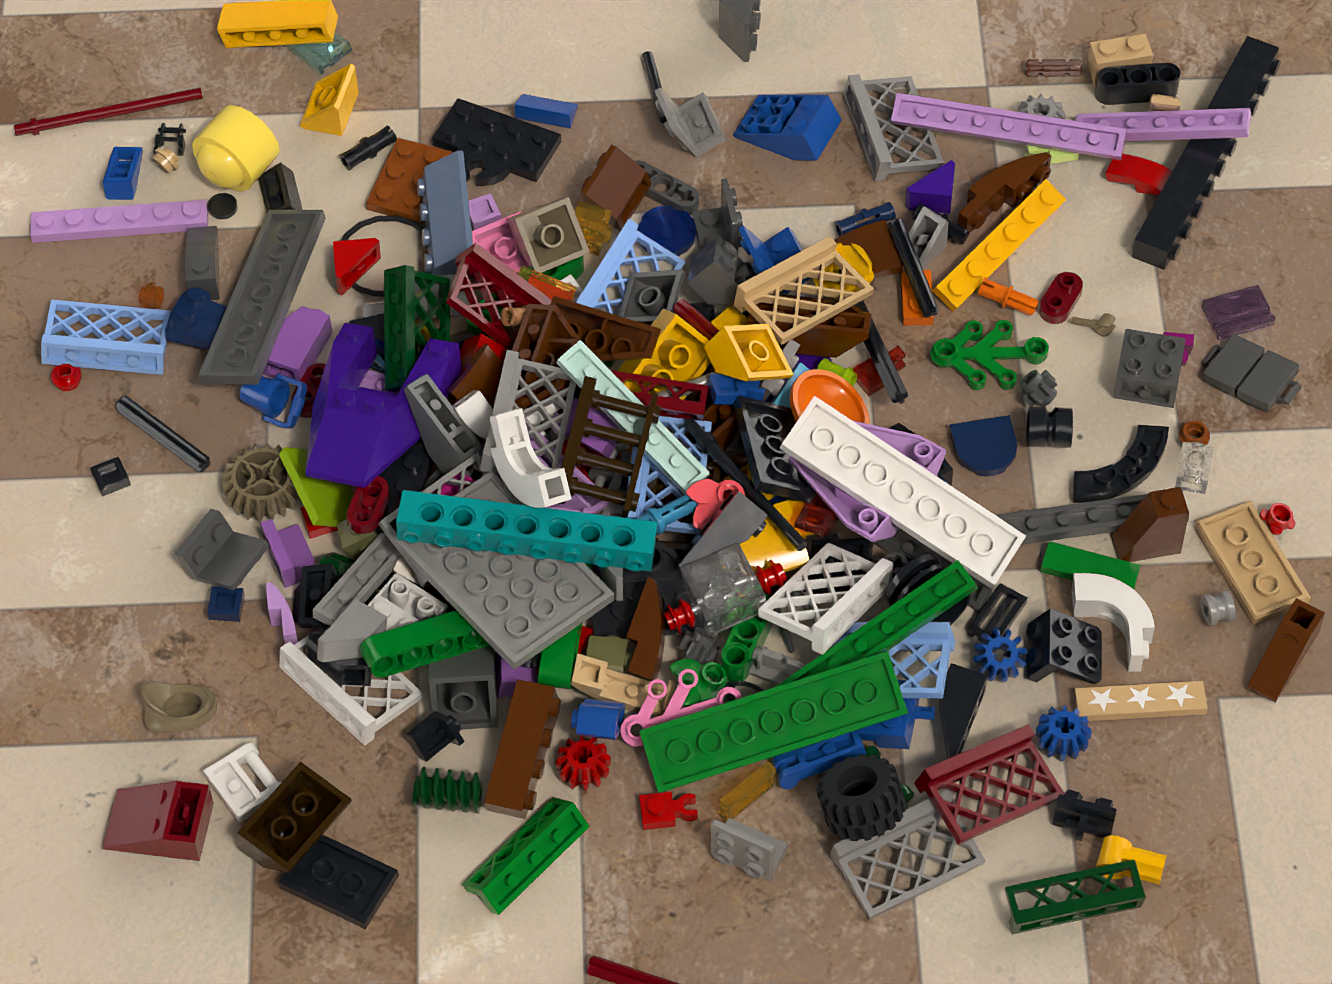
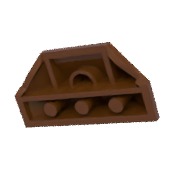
M780 295V297L796 299V296ZM800 296V300L817 302V298ZM821 298V303L835 305L839 301ZM761 302L756 306L760 310L773 312L774 304ZM777 305L778 313L794 315L795 307ZM854 305L793 338L792 340L800 344L795 354L839 357L868 339L872 314L863 312ZM801 308L798 310V316L811 318L816 315V311ZM749 313L747 325L760 324ZM775 321V325L783 333L793 328V323ZM778 342V344L783 349L787 342L782 345Z
M528 304L512 351L519 352L518 358L560 368L557 360L580 341V338L556 305ZM521 370L520 376L527 385L539 380L535 372ZM556 378L550 382L560 392L566 388L568 380ZM544 385L532 391L540 402L552 396ZM526 394L514 401L519 408L533 405Z

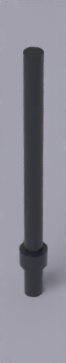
M693 418L687 419L683 426L696 439V445L704 454H709L733 481H736L743 487L745 494L768 515L767 518L797 551L804 550L808 545L807 541L760 491L755 490L754 484L718 446V440L710 432H705Z

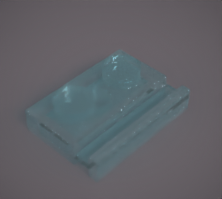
M337 32L334 34L333 42L286 45L289 50L321 75L328 65L332 67L352 51L350 43Z

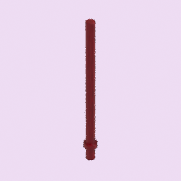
M200 87L41 120L31 118L30 122L14 125L16 136L30 133L39 135L40 131L203 99Z

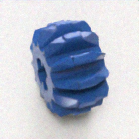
M993 628L991 637L983 633L980 636L982 643H975L973 649L980 654L973 656L972 662L983 663L977 672L984 673L988 670L990 672L988 681L990 682L995 679L996 674H998L1001 683L1007 681L1008 674L1016 678L1019 675L1016 667L1024 668L1026 665V661L1020 657L1027 653V649L1016 647L1022 641V638L1018 636L1013 641L1010 640L1011 630L1006 629L1001 637L998 628ZM998 649L1004 651L1002 656L1007 657L1001 662L995 660L996 654H992Z
M1065 704L1061 707V711H1057L1051 706L1048 710V715L1042 714L1040 716L1035 735L1039 739L1038 745L1040 749H1048L1047 754L1049 758L1059 754L1063 762L1066 759V755L1069 754L1076 759L1079 756V751L1085 752L1088 748V740L1091 738L1092 731L1088 727L1089 721L1087 716L1079 717L1080 712L1078 708L1069 712Z

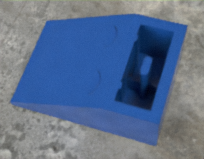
M764 94L757 96L733 135L739 140L792 160L817 161L842 119L828 95Z

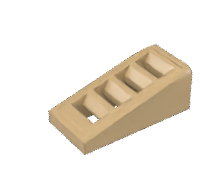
M1152 94L1150 95L1148 112L1178 111L1181 106V100L1179 97Z

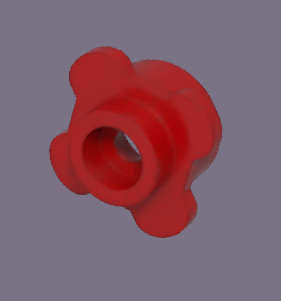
M1275 503L1268 510L1262 509L1259 514L1260 518L1266 521V525L1274 535H1280L1285 529L1291 530L1296 524L1293 519L1292 510L1283 503Z

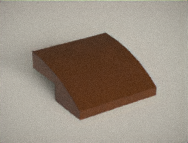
M885 220L859 227L834 240L837 244L842 243L843 246L853 243L864 249L872 262L874 278L870 283L871 286H874V279L903 272V263Z
M484 344L464 365L467 370L447 391L457 401L473 390L480 391L493 409V402L498 391L504 362L487 344Z

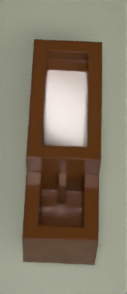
M650 577L646 580L626 637L630 642L637 644L628 672L634 677L653 681L658 678L662 664L665 644V619L658 583Z

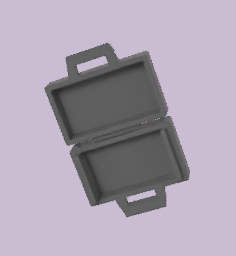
M1236 334L1231 336L1223 348L1220 345H1215L1201 362L1206 367V370L1203 372L1204 382L1231 395H1235L1237 392V397L1242 401L1265 412H1269L1276 402L1289 405L1301 389L1300 384L1297 381H1293L1299 372L1298 363L1270 350H1267L1264 354V347ZM1218 352L1217 356L1213 359V361L1209 363L1211 359L1214 357V355ZM1291 386L1292 388L1284 398L1281 397L1286 388Z

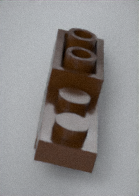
M1045 152L1023 157L1009 162L979 179L968 189L967 205L958 214V225L970 233L974 229H979L984 224L986 217L993 211L997 212L1004 203L1013 208L1020 200L1024 201L1039 182L1042 183L1049 177L1051 173V155Z

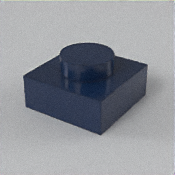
M212 586L207 612L209 620L240 622L245 597L244 589L236 588L235 590Z

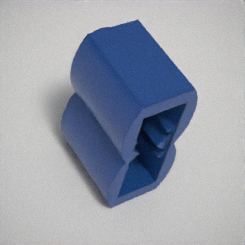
M585 698L584 703H579L578 707L573 710L571 728H576V735L616 740L618 735L621 734L625 703Z

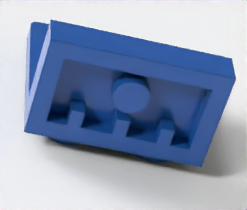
M744 225L738 228L743 237L740 243L746 253L752 255L754 261L751 262V265L757 275L803 250L793 230L789 227H786L764 243ZM807 277L803 279L801 284L805 283L811 278ZM783 290L786 295L791 292L790 290Z

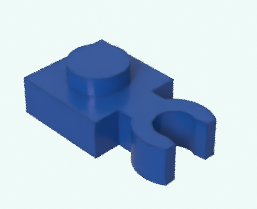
M709 374L707 386L714 404H733L738 395L761 401L765 393L764 388H759L761 380L743 381L723 374Z

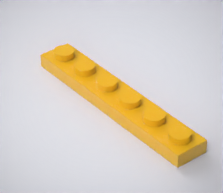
M1045 179L932 291L952 312L955 311L982 284L985 277L988 278L1066 201L1064 196Z

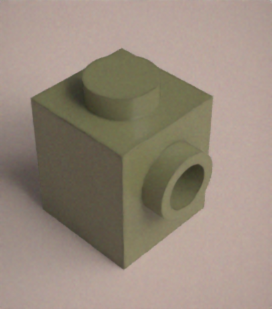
M590 635L586 656L608 662L607 669L626 674L634 654L633 652H628V639H621L614 635L606 637Z

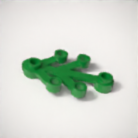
M972 320L967 322L965 329L952 340L947 338L940 339L932 346L930 351V357L934 364L945 368L953 367L968 379V386L973 390L983 389L986 385L987 376L984 371L975 370L964 360L976 361L998 378V385L1002 389L1010 390L1016 386L1017 374L1011 369H1006L994 359H1027L1029 363L1038 365L1047 359L1049 345L1043 338L1032 337L1026 341L1025 346L993 347L1000 340L1005 341L1012 337V323L1007 320H1000L995 324V328L974 347H963L969 340L977 341L982 337L983 325L979 321ZM1004 328V329H1007L1008 331H1007V332H1002V331H1000L999 329ZM976 329L978 332H971L969 330ZM974 378H979V379H981L982 381L976 382V381H974L973 379H974ZM1003 378H1011L1012 380L1005 381Z

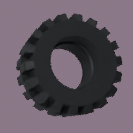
M865 754L854 758L850 756L844 758L845 760L842 762L834 763L832 769H827L823 773L824 778L819 779L817 783L818 788L816 789L825 822L833 834H838V837L844 840L850 837V841H858L859 839L867 841L872 840L871 837L883 836L885 831L894 829L896 827L895 822H900L903 818V812L906 811L905 797L894 765L890 764L889 760L885 758L879 759L877 755L866 757Z

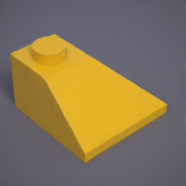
M769 324L724 326L704 346L715 371L723 375L743 381L786 379L794 375Z

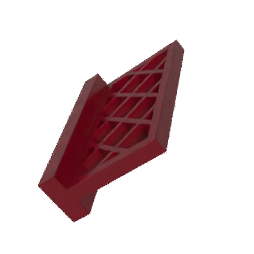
M474 243L457 256L455 265L458 266L445 302L505 348L512 351L515 340L507 335L504 328L507 326L503 325L496 307H503L504 309L505 307L521 308L528 304L550 305L552 300L479 244ZM467 274L474 278L477 283L471 284ZM480 289L485 303H478L473 290ZM490 291L498 296L500 301H494ZM459 292H465L469 305H466L457 298ZM481 309H488L493 322L490 323L484 318ZM511 326L516 339L520 326Z
M1029 724L925 768L914 782L920 794L927 793L958 845L1056 802L1059 794H1065L1033 744L1032 738L1035 736V733ZM1025 752L1028 754L1033 762L1032 770L1016 764L1018 755ZM997 765L1009 770L1006 781L990 775L993 766ZM1014 772L1030 778L1028 789L1012 783ZM971 776L983 781L981 792L965 787L966 778ZM1035 781L1045 783L1052 794L1044 796L1034 792ZM988 783L1004 789L1002 800L986 795ZM946 788L957 792L955 803L943 800L938 790ZM1010 792L1026 797L1023 807L1007 803ZM962 795L978 800L976 812L960 806ZM984 803L1000 809L998 818L993 819L981 814ZM958 814L974 820L971 830L963 833L956 821Z

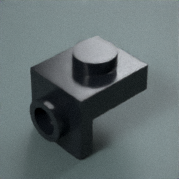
M434 711L406 734L419 758L425 762L429 761L449 743L460 746L465 742L460 734L462 729L458 721L451 715L446 716L437 711Z

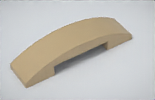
M577 653L571 677L572 686L595 699L625 703V710L639 713L648 695V685L651 681L607 669L608 662ZM668 681L666 685L667 694L658 700L652 716L658 717L664 714L678 682ZM658 683L654 684L651 688V692L654 695H661L664 691V687Z

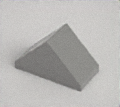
M927 207L921 209L908 233L923 270L947 247L949 225L947 220Z

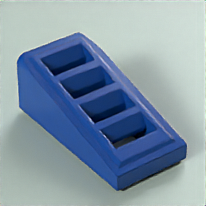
M142 147L113 148L103 179L104 192L107 199H134L143 155Z

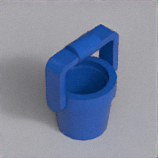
M279 373L276 374L274 379L262 376L258 385L242 384L240 399L242 402L261 411L264 414L262 420L283 428L292 429L301 415L306 400L304 398L307 392V385L302 381ZM288 383L297 385L298 388L290 406L287 422H283L275 418L283 412L290 395Z

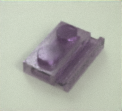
M1259 285L1205 299L1202 302V309L1212 329L1216 331L1218 341L1230 338L1233 334H1244L1272 326L1275 323L1276 318L1271 314L1270 306Z

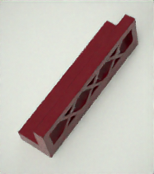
M610 370L623 384L627 381L635 382L641 392L632 393L645 406L649 405L651 394L648 392L657 386L665 387L671 394V397L658 396L656 405L662 406L660 416L682 419L693 418L694 420L703 421L708 392L707 385ZM642 384H647L649 386L645 388ZM673 389H679L680 391L675 393ZM687 391L701 393L700 402L682 400L679 397Z

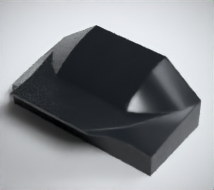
M333 564L302 566L301 583L294 590L292 613L294 622H297L300 628L330 627L313 618V609L338 582L337 571Z

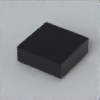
M119 456L90 467L91 474L102 497L131 486Z

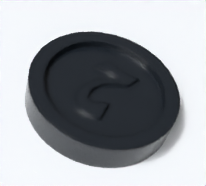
M218 193L208 201L209 213L216 219H228L236 213L238 208L235 197L228 193Z

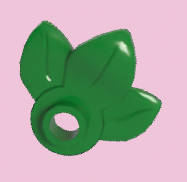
M682 659L672 663L669 667L671 673L678 680L679 674L685 669L695 671L698 676L697 685L690 690L682 706L688 707L716 698L719 691L727 683L725 669L716 662L702 665L694 659ZM687 673L682 677V682L685 685L694 683L695 678L692 674Z

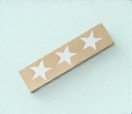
M1203 681L1075 688L1074 691L1076 708L1080 712L1079 717L1087 716L1088 721L1207 714L1208 710Z

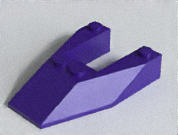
M344 323L333 341L313 403L306 476L363 488L371 483L422 438L404 388L423 375L428 374L447 399L450 394L447 389L459 378L462 372L459 343L430 338L398 394L359 387L377 356L374 330L372 327Z

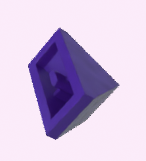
M950 160L906 188L905 207L908 210L915 211L917 206L922 203L937 213L950 214L955 163Z

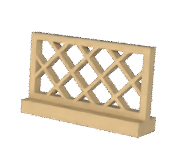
M828 236L737 286L734 306L741 313L747 310L760 324H769L776 340L782 345L873 295L874 288L835 251L837 243ZM834 263L842 272L837 274L825 272L824 269ZM807 277L819 279V287L801 283ZM823 280L840 282V290L823 287ZM844 283L857 285L861 290L858 292L844 291ZM783 290L796 291V299L780 297L779 292ZM800 292L818 295L817 302L800 300ZM821 297L839 298V301L835 305L821 303ZM761 302L774 304L773 312L760 310L756 305ZM777 305L795 307L794 315L778 313ZM799 308L816 311V315L811 318L798 316ZM775 321L793 323V328L783 333L775 325Z

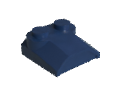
M194 287L186 290L170 312L165 330L166 340L209 350L227 306L211 301L210 294L201 288Z

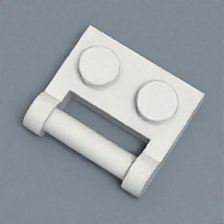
M253 743L245 744L203 770L207 781L239 823L252 816L282 783L276 780L258 756L259 751ZM248 763L267 789L260 793L240 765Z

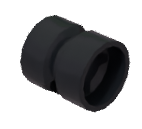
M1028 407V447H1045L1048 442H1051L1053 447L1071 448L1073 436L1072 408L1055 407L1052 412H1048L1046 407Z

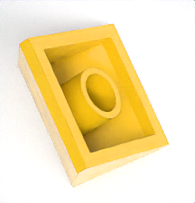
M350 63L316 82L301 119L300 127L312 131L339 136L343 135L359 93L356 69L353 64Z

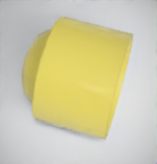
M234 105L223 107L194 139L192 144L193 153L202 174L210 182L221 188L240 192L249 190L273 163L280 152L278 141L267 125L252 112Z

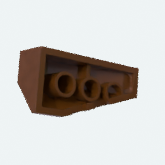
M553 296L550 305H556L580 340L601 361L652 358L661 329Z

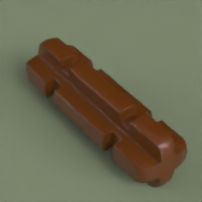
M1029 59L1026 61V75L1029 77L1038 76V74H1042V76H1065V73H1069V76H1080L1082 73V62L1080 59H1069V62H1066L1065 59H1042V62H1038V59Z

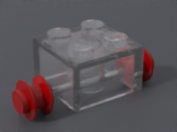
M736 543L681 567L683 585L692 603L689 605L685 600L679 599V606L674 609L667 604V612L663 613L669 630L676 629L677 633L680 634L681 626L685 624L694 628L695 616L699 615L710 637L757 616L759 608L766 603L765 593L771 594V587L776 584L781 588L783 581L787 580L782 565L780 563L774 564L772 559L769 560L768 568L762 569L759 565H756L754 573L739 543Z

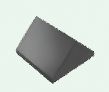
M683 270L630 273L618 316L651 326L662 309L673 313V306L678 301L685 272Z

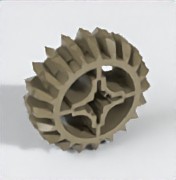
M254 443L253 450L247 451L242 448V456L233 455L232 463H226L225 473L222 474V491L229 507H234L237 515L244 513L247 520L255 515L259 522H261L264 516L274 520L275 514L279 513L285 517L286 508L295 510V501H301L279 456V453L282 451L280 445L271 449L268 443H266L264 448H259ZM283 475H285L287 477V480L285 484L281 486L279 485V483L281 482L280 478ZM246 478L248 480L246 483L247 487L242 490L240 485Z

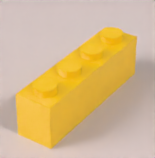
M278 0L226 3L222 7L217 31L226 48L333 42L338 14L331 0Z

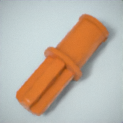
M986 277L984 278L983 284H981L978 291L979 296L1002 304V308L1007 306L1029 316L1034 314L1038 306L1037 299L1013 290L1014 286L1008 288Z

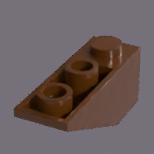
M1296 598L1281 621L1247 688L1276 703L1319 634L1325 612Z

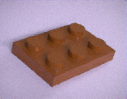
M398 138L366 202L367 210L385 215L401 216L422 224L423 221H420L419 209L420 203H423V196H418L417 180L423 177L425 166L452 154V152Z

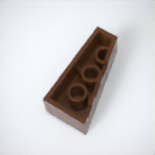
M517 679L484 800L488 811L526 819L528 810L533 811L537 798L535 788L538 779L541 780L545 768L544 759L547 749L550 748L553 730L561 708V699H559L555 687Z

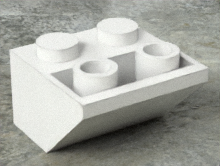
M398 573L393 575L368 604L371 608L387 616L386 631L445 614L448 609L447 604Z

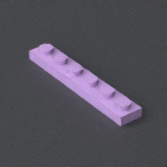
M1250 108L1092 113L1077 114L1076 121L1124 128L1127 131L1125 141L1241 138L1249 136L1251 111Z
M206 199L31 212L30 236L32 243L184 232L188 228L208 226V204Z

